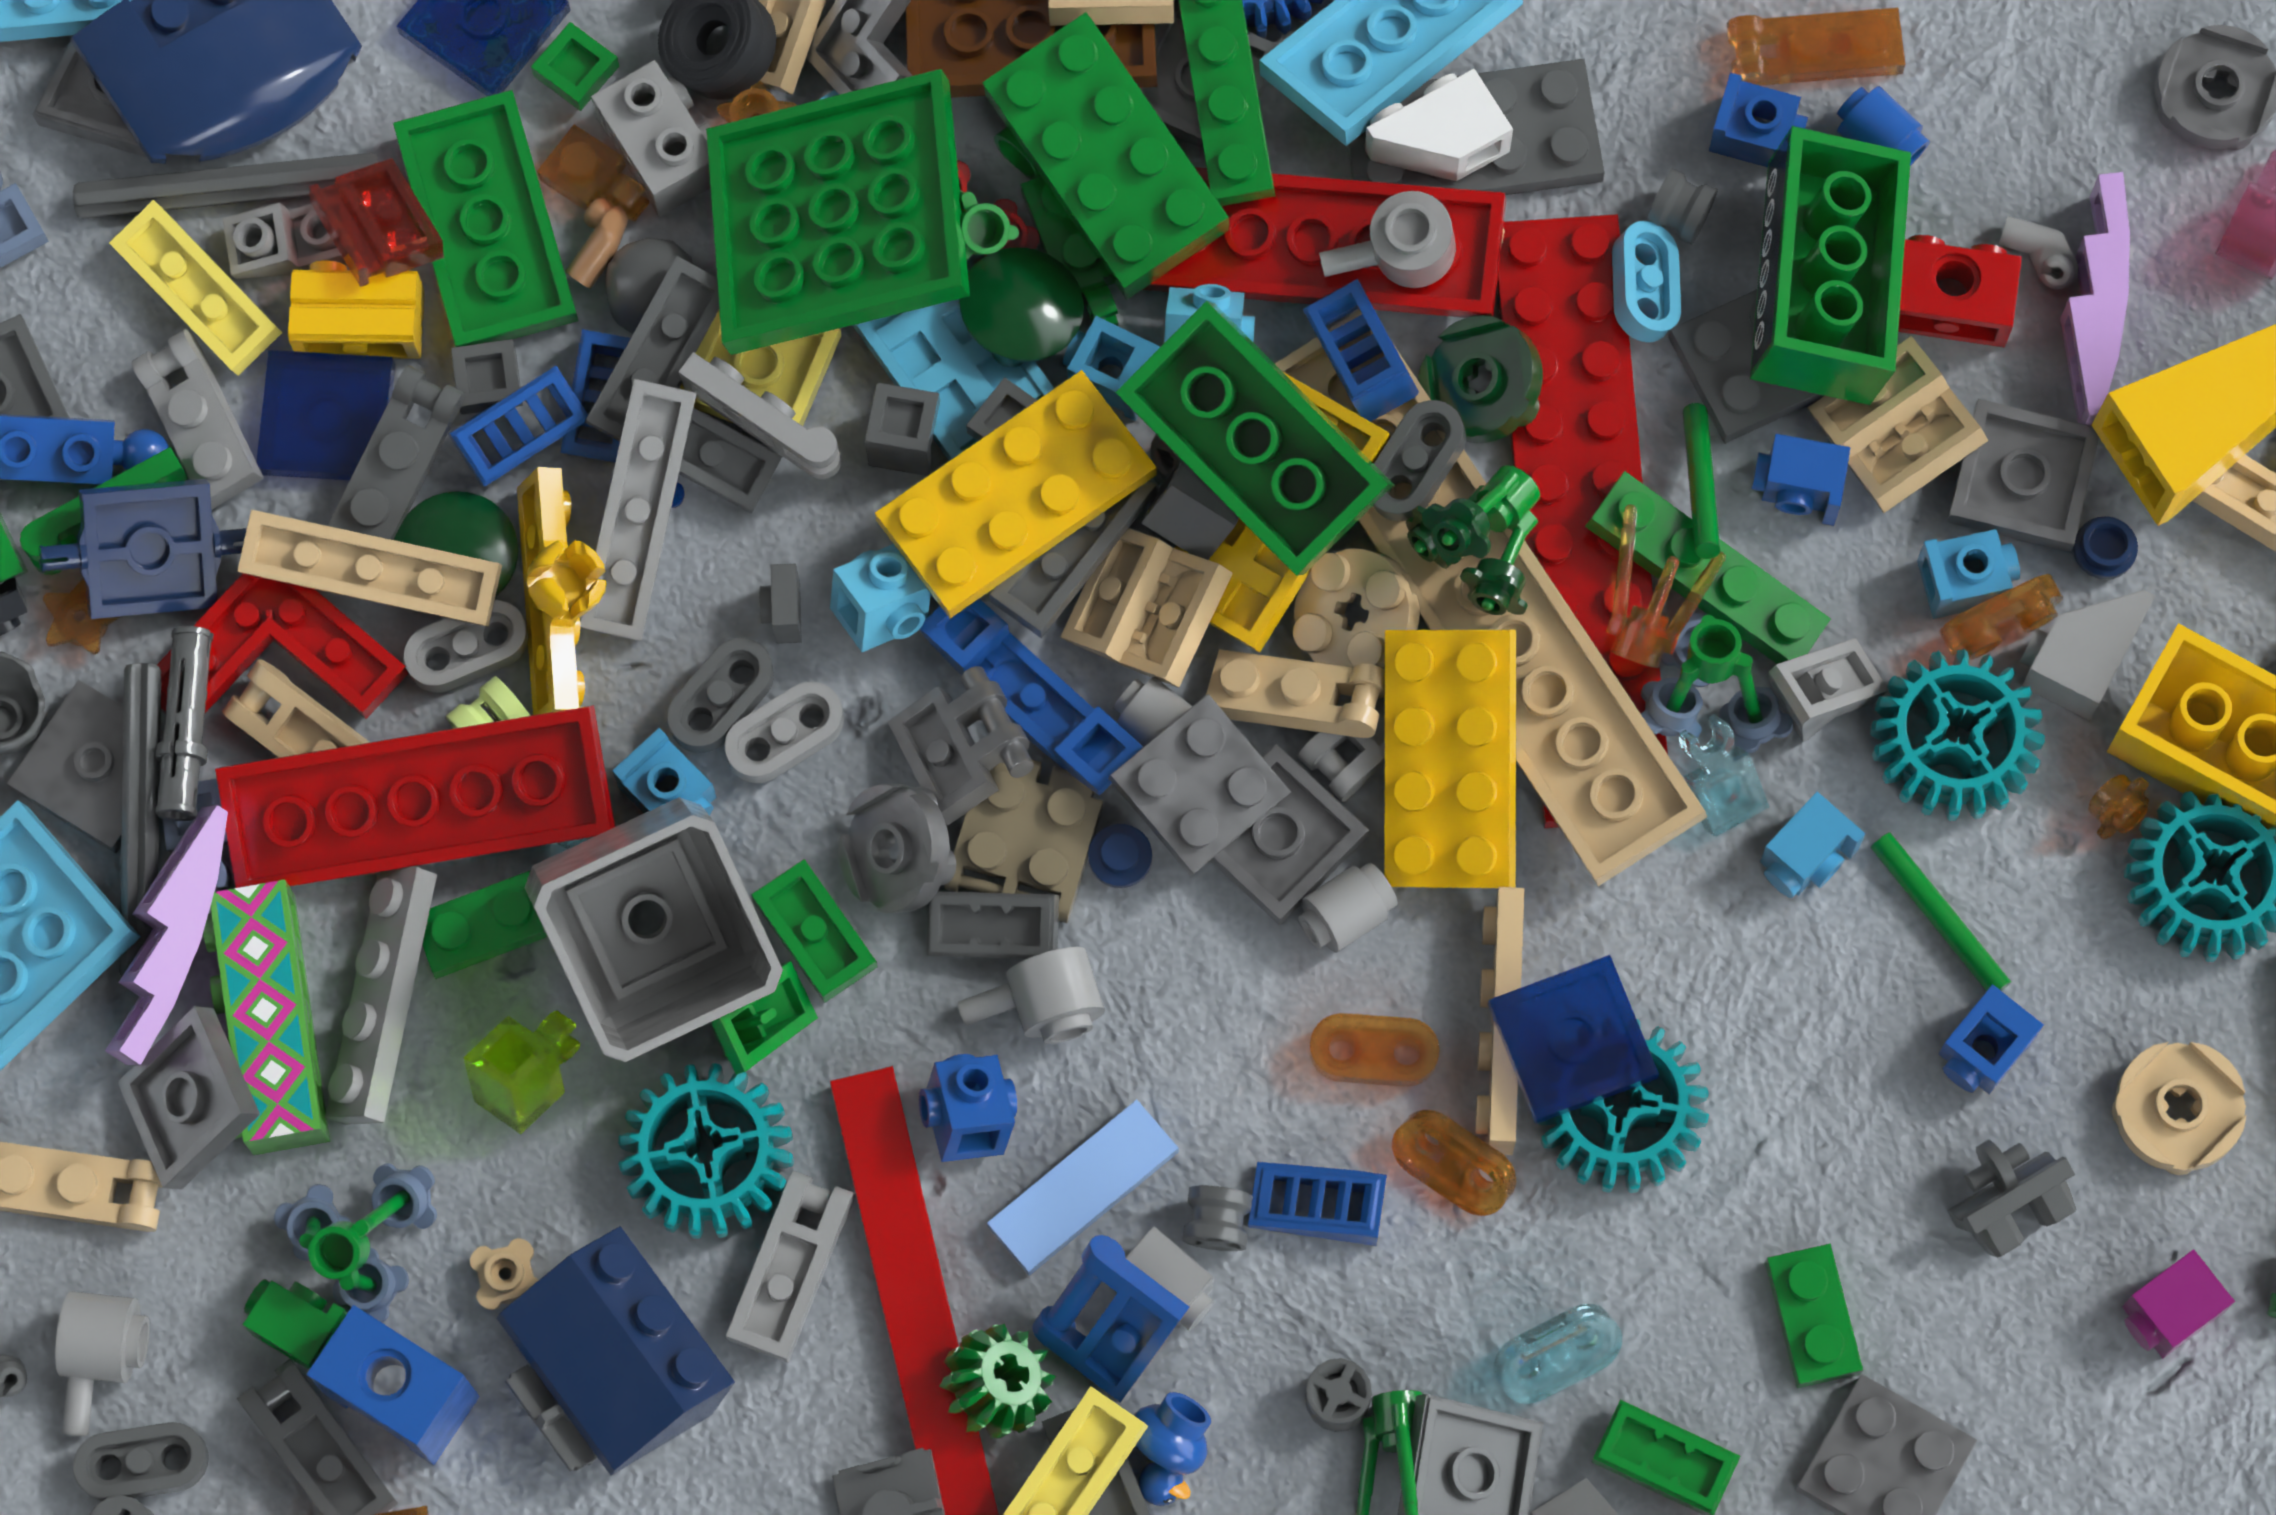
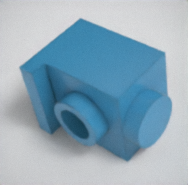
M1095 316L1087 333L1079 330L1075 337H1073L1065 352L1063 364L1068 366V379L1083 370L1109 405L1123 411L1125 417L1136 421L1138 415L1118 396L1116 391L1160 346ZM1106 365H1116L1121 368L1122 372L1115 379L1100 372V370Z
M1997 529L1939 542L1937 539L1924 541L1917 559L1933 619L2005 604L2013 590L2012 581L2020 579V566L2016 550L2012 543L2001 545ZM1980 559L1984 571L1981 573H1971L1964 567L1963 563Z
M660 728L612 770L618 788L643 813L649 812L678 797L700 804L708 815L713 811L714 807L711 802L717 798L713 784L669 741L668 736ZM668 775H674L679 779L677 787L671 792H661L656 789V786Z
M1816 792L1765 846L1760 863L1767 868L1764 871V875L1780 893L1789 898H1793L1795 895L1799 896L1811 882L1821 888L1844 863L1845 859L1839 852H1843L1851 859L1859 850L1865 833L1819 792Z

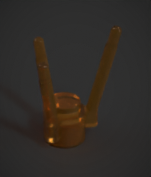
M1629 504L1624 509L1613 612L1606 632L1616 636L1611 648L1612 653L1643 665L1659 668L1664 653L1673 655L1680 633L1714 581L1716 574L1725 562L1726 555L1720 551L1718 556L1710 560L1667 629L1670 617L1661 613L1679 566V559L1675 556L1667 559L1648 609L1633 605L1631 614L1628 616L1627 609L1637 508L1635 505Z

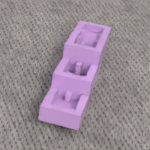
M2123 172L2099 174L2089 197L2096 234L2083 236L2075 256L2078 264L2081 296L2068 298L2060 318L2077 421L2080 424L2089 426L2092 425L2111 385L2119 358L2129 295L2130 229Z
M218 805L202 807L197 818L193 820L132 914L152 927L153 930L118 982L139 996L137 1002L105 1049V1052L125 1065L142 1064L175 1005L201 942L219 876L228 812Z

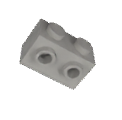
M656 60L591 96L598 122L658 217L663 216L711 188L706 129L711 127L708 123H704L699 127L696 125L687 110L694 106L687 89L672 76L667 78Z

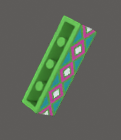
M286 880L214 892L210 906L211 913L207 916L203 931L208 953L217 951L220 975L210 977L212 1001L216 1014L225 1013L229 1036L226 1038L260 1113L235 1139L243 1138L244 1144L253 1155L330 1142L328 1121L325 1118L326 1107L295 894Z

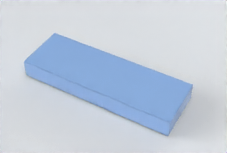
M1136 1099L988 1221L987 1226L1030 1276L1178 1154L1179 1148Z

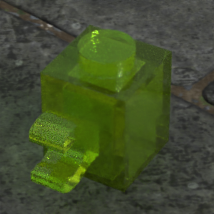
M555 1010L541 1022L534 1032H531L519 1022L507 1016L463 1057L474 1102L521 1135L565 1093L559 1065L571 1059L581 1046L578 1040L569 1035L576 1028V1023L558 1010Z

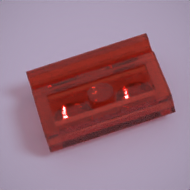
M393 158L335 177V184L321 189L318 183L309 186L311 205L360 287L369 284L368 278L374 275L384 273L387 278L444 258L443 240Z

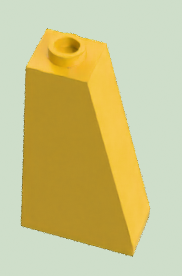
M2276 324L2107 394L2091 426L2157 526L2172 519L2276 428Z

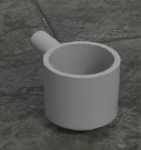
M1406 191L1389 197L1378 207L1370 225V241L1320 252L1319 255L1325 277L1378 265L1382 273L1392 282L1404 287L1419 288L1435 283L1448 272L1454 261L1456 242L1451 218L1444 205L1435 197L1424 192Z
M1083 947L1060 948L1028 958L1014 965L1006 972L1007 984L958 1001L961 1018L967 1026L1016 1008L1025 1036L1028 1038H1043L1045 1044L1062 1043L1085 1035L1093 1029L1092 1021L1098 1019L1105 1012L1086 949Z
M70 1291L66 1295L58 1321L55 1346L57 1373L59 1376L68 1377L62 1427L63 1434L87 1436L89 1434L94 1380L127 1383L133 1373V1369L143 1367L149 1345L150 1322L148 1316L141 1315L140 1304L137 1298Z

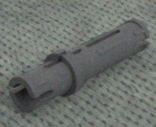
M179 626L173 628L171 633L173 640L167 688L164 738L162 742L156 745L155 754L156 760L161 763L158 803L155 807V814L166 820L191 821L197 818L198 813L196 806L200 766L207 763L208 749L202 745L210 650L214 635L210 633V630L202 627Z

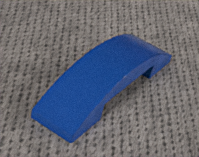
M980 598L952 618H949L941 606H939L925 619L922 627L919 629L931 645L961 676L971 667H982L989 680L997 682L1007 699L1005 711L1011 722L1020 725L1029 741L1098 795H1101L1112 784L1108 779L1109 776L1144 748L1099 706L1094 709L1009 631L1008 624Z

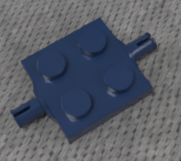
M206 479L79 490L81 526L77 535V543L52 546L40 545L38 548V553L41 557L39 559L41 573L79 568L86 585L87 613L91 619L211 608L218 600L216 575L221 563V555L242 553L247 528L219 531L212 516L210 483Z

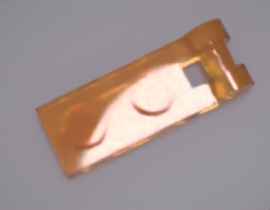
M1898 7L1774 18L1743 15L1732 18L1726 23L1728 42L1735 46L1736 59L1731 63L1732 73L1741 75V81L1759 86L1903 74L1906 65ZM1776 44L1777 58L1761 56L1760 45Z

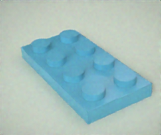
M1334 0L1259 60L1260 76L1347 146L1366 131V127L1370 126V121L1377 113L1392 104L1401 103L1523 5V0Z

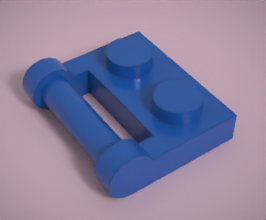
M1097 1235L1090 1240L1081 1255L1083 1263L1055 1304L1042 1309L1035 1319L1032 1329L1035 1337L1044 1346L1121 1403L1190 1307L1128 1261L1122 1246L1116 1240L1108 1236ZM1101 1282H1104L1116 1291L1117 1294L1086 1337L1076 1329L1075 1319Z

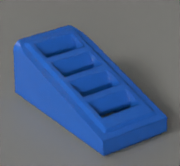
M1358 279L1303 309L1349 398L1361 417L1371 422L1418 395L1419 391ZM1360 309L1362 315L1329 332L1326 326ZM1370 330L1372 331L1373 334H1371L1370 336L1362 339L1361 341L1351 345L1350 347L1342 351H1339V347L1349 343L1350 341L1369 332ZM1382 352L1384 353L1385 356H1383L1382 358L1372 362L1371 364L1361 368L1360 370L1354 373H1351V369L1357 367L1358 365L1366 362L1367 360L1377 356Z
M582 329L571 389L583 408L585 407V402L595 403L601 391L588 389L590 379L596 378L608 381L614 370L613 368L594 365L596 354L620 358L631 338ZM585 422L580 425V426H585V427L594 428V427L588 425V424L585 423ZM580 426L563 436L560 453L616 463L620 445L618 440L613 438L612 444L578 438Z
M555 365L449 432L448 436L480 485L485 487L583 424L588 414ZM546 387L566 416V419L558 424L554 422L536 394ZM524 401L545 431L537 437L533 436L515 408ZM502 415L505 416L523 444L514 451L494 423V420ZM480 429H483L502 458L492 465L472 436Z
M1257 1162L1248 1227L1377 1246L1387 1175L1358 1170ZM1274 1180L1287 1182L1282 1215L1269 1213ZM1300 1184L1312 1186L1308 1217L1295 1216ZM1325 1188L1338 1189L1334 1219L1321 1218ZM1351 1192L1364 1193L1360 1222L1347 1221Z

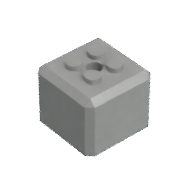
M678 797L537 863L531 868L524 888L604 1055L627 1062L775 992L783 969L715 822L700 804ZM645 900L657 902L664 910L663 924L656 932L649 935L635 933L628 924V915L632 907Z

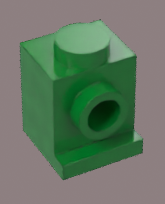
M263 1279L254 1288L245 1304L244 1313L248 1317L242 1325L255 1338L305 1369L310 1370L347 1315V1312L342 1307L333 1303L327 1314L324 1313L322 1310L328 1302L296 1281L287 1290L272 1280L269 1282Z

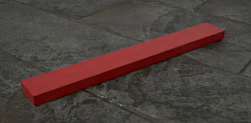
M890 1066L830 1081L915 1449L924 1448V1450L931 1449L945 1515H999L979 1431L966 1432L968 1414L964 1410L960 1413H947L950 1404L956 1400L955 1393L939 1387L942 1379L951 1373L943 1361L950 1351L959 1347L894 1068Z

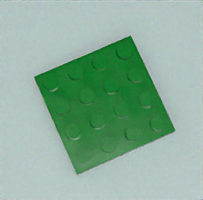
M942 69L706 129L722 344L731 355L970 296L965 241L961 230L962 207L960 202L950 83Z

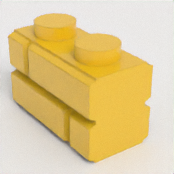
M327 260L311 263L309 270L292 271L288 338L296 357L420 359L422 357V322L424 320L425 293L418 271H409L407 265L393 261L374 263L372 271L347 270L346 265Z

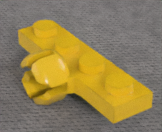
M537 467L517 487L526 625L529 634L528 653L533 715L581 707L585 694V681L583 673L580 670H576L575 647L580 637V617L600 602L606 592L607 585L606 580L598 579L606 570L604 563L597 553L582 541L574 540L568 546L566 527L570 521L572 505L569 492L563 490L562 468Z

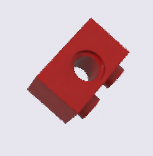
M1914 235L1905 239L1898 332L2005 348L2014 324L2022 256L2007 254V251L2002 247L1991 244H1977L1969 249L1945 245V242L1940 238L1929 235ZM1946 278L1955 279L1964 285L1967 293L1961 296H1950L1939 288L1937 282Z

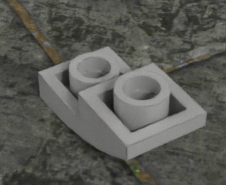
M347 194L291 210L279 202L222 218L231 276L235 279L292 274L293 270H309L310 264L316 261L327 260L347 264L365 259L356 202Z

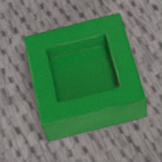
M569 22L533 63L531 70L536 79L581 111L591 100V96L601 89L620 65L616 55Z

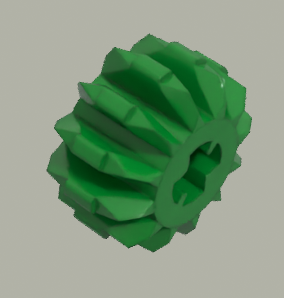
M1005 1323L1001 1325L994 1324L985 1331L975 1329L961 1338L962 1342L959 1343L960 1347L950 1351L943 1361L951 1373L942 1379L939 1387L955 1393L956 1400L950 1404L947 1413H960L964 1410L968 1414L966 1432H977L985 1427L990 1439H1001L1010 1434L1011 1431L1013 1433H1022L1034 1425L1036 1416L1048 1409L1052 1400L1045 1393L1044 1389L1053 1384L1056 1376L1041 1370L1039 1365L1045 1359L1048 1350L1039 1349L1031 1352L1028 1349L1029 1331H1018L1010 1336Z

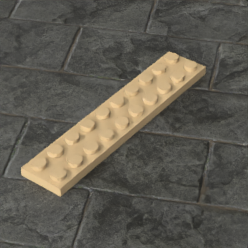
M1360 310L1356 311L1328 329L1329 332L1362 315V312ZM1370 330L1338 349L1342 351L1373 333ZM1318 337L1275 363L1282 372L1359 415ZM1382 352L1350 371L1354 373L1385 355ZM1399 352L1398 354L1419 393L1410 401L1371 421L1388 431L1391 436L1405 414L1413 406L1420 402L1431 400ZM1440 430L1431 431L1425 436L1423 443L1428 446H1437L1444 441L1446 434ZM1464 449L1426 509L1434 503L1445 507L1454 499H1468L1480 485L1486 484ZM1398 483L1391 489L1390 496L1395 499H1403L1410 494L1412 486L1408 483ZM1373 506L1358 520L1378 553L1394 559L1407 573L1404 577L1409 582L1411 593L1417 594L1420 616L1429 630H1516V762L1597 886H1600L1707 818L1706 811L1525 540L1514 562V566L1526 578L1520 598L1526 601L1528 607L1522 615H1515L1507 610L1503 615H1491L1476 608L1468 599L1469 587L1460 579V575L1464 568H1476L1481 559H1500L1511 536V529H1506L1504 532L1490 530L1488 538L1491 542V549L1484 558H1476L1473 555L1464 556L1458 563L1444 569L1435 561L1428 562L1424 560L1413 549L1407 537L1406 521L1389 520L1381 516Z

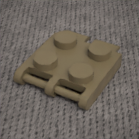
M1032 760L1034 764L1032 771L1020 778L1012 777L1005 763H999L993 770H989L999 790L966 813L954 851L956 871L952 880L944 885V889L958 892L959 887L980 893L1031 894L1019 890L1020 884L1061 895L1058 921L1068 923L1088 860L1089 847L1095 837L1101 817L1103 801L1093 798L1095 792L1074 778L1064 768L1054 766L1049 783L1045 785L1038 783L1042 771V762ZM968 869L1004 879L1005 883L1003 886L964 875V871Z

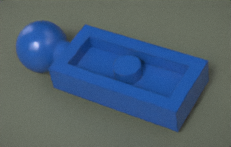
M0 414V479L102 484L112 478L113 465H121L125 470H128L169 448V445L162 435L149 429L134 431L124 440H114V420Z

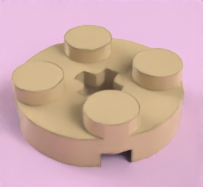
M1353 548L1337 553H1325L1311 567V572L1297 593L1294 607L1295 624L1293 626L1295 643L1300 649L1307 651L1312 660L1317 663L1354 667L1357 664L1363 663L1384 668L1385 630H1418L1420 606L1417 594L1411 593L1409 582L1404 577L1407 573L1394 559L1370 550ZM1360 595L1362 596L1361 607L1368 611V618L1366 622H1355L1351 629L1348 626L1345 610L1348 603H1353L1355 597Z
M2169 1042L2147 1048L2129 1064L2118 1082L2116 1097L2112 1106V1115L2118 1125L2123 1141L2136 1156L2153 1167L2165 1169L2171 1174L2184 1175L2193 1170L2207 1168L2215 1164L2237 1143L2244 1130L2246 1121V1105L2243 1097L2245 1089L2242 1078L2236 1068L2215 1049L2194 1042H2190L2189 1045L2182 1043L2167 1045ZM2169 1092L2178 1098L2186 1092L2192 1095L2195 1102L2190 1110L2196 1116V1119L2190 1122L2183 1118H2179L2176 1121L2171 1119L2166 1113L2169 1105L2164 1100V1096Z

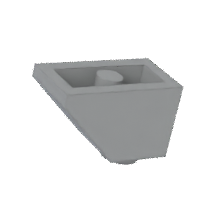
M2145 590L2059 614L2049 633L2037 628L2020 660L2021 663L2030 667L2022 687L2030 686L2033 693L2091 721L2155 595Z

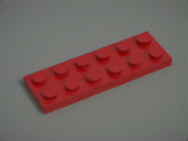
M1195 167L1210 189L1207 168ZM1272 173L1276 196L1222 206L1229 217L1230 230L1142 289L1169 292L1170 287L1195 289L1197 286L1204 284H1216L1228 288L1231 292L1245 293L1244 299L1311 305L1358 279L1374 310L1461 318L1478 315L1493 316L1506 195L1502 192ZM1406 191L1424 192L1439 200L1448 211L1456 242V253L1448 272L1435 283L1419 288L1404 287L1389 280L1382 273L1378 265L1328 277L1324 276L1319 253L1370 241V225L1373 215L1378 207L1389 197Z
M594 705L215 768L221 807L228 812L225 829L236 888L286 880L289 886L595 837L615 827Z

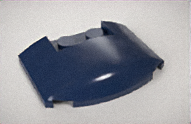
M122 0L71 37V43L149 161L166 164L165 154L199 155V162L233 155L277 137L298 124L329 98L338 87V80L343 75L350 59L352 58L355 62L362 48L361 43L332 0Z

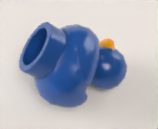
M1170 1392L1165 1396L1161 1404L1142 1407L1134 1414L1135 1417L1148 1425V1428L1135 1446L1148 1459L1153 1461L1143 1468L1138 1479L1139 1488L1147 1502L1158 1506L1174 1503L1178 1498L1188 1499L1190 1497L1191 1491L1188 1484L1183 1480V1475L1196 1472L1204 1464L1208 1454L1206 1437L1204 1436V1433L1211 1424L1208 1412L1192 1398L1181 1393Z

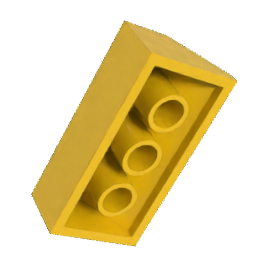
M2178 623L2111 742L2107 753L2183 794L2192 791L2203 805L2209 795L2218 794L2222 799V805L2232 807L2234 804L2242 806V811L2249 815L2257 814L2261 816L2262 820L2260 822L2267 830L2271 827H2276V675Z

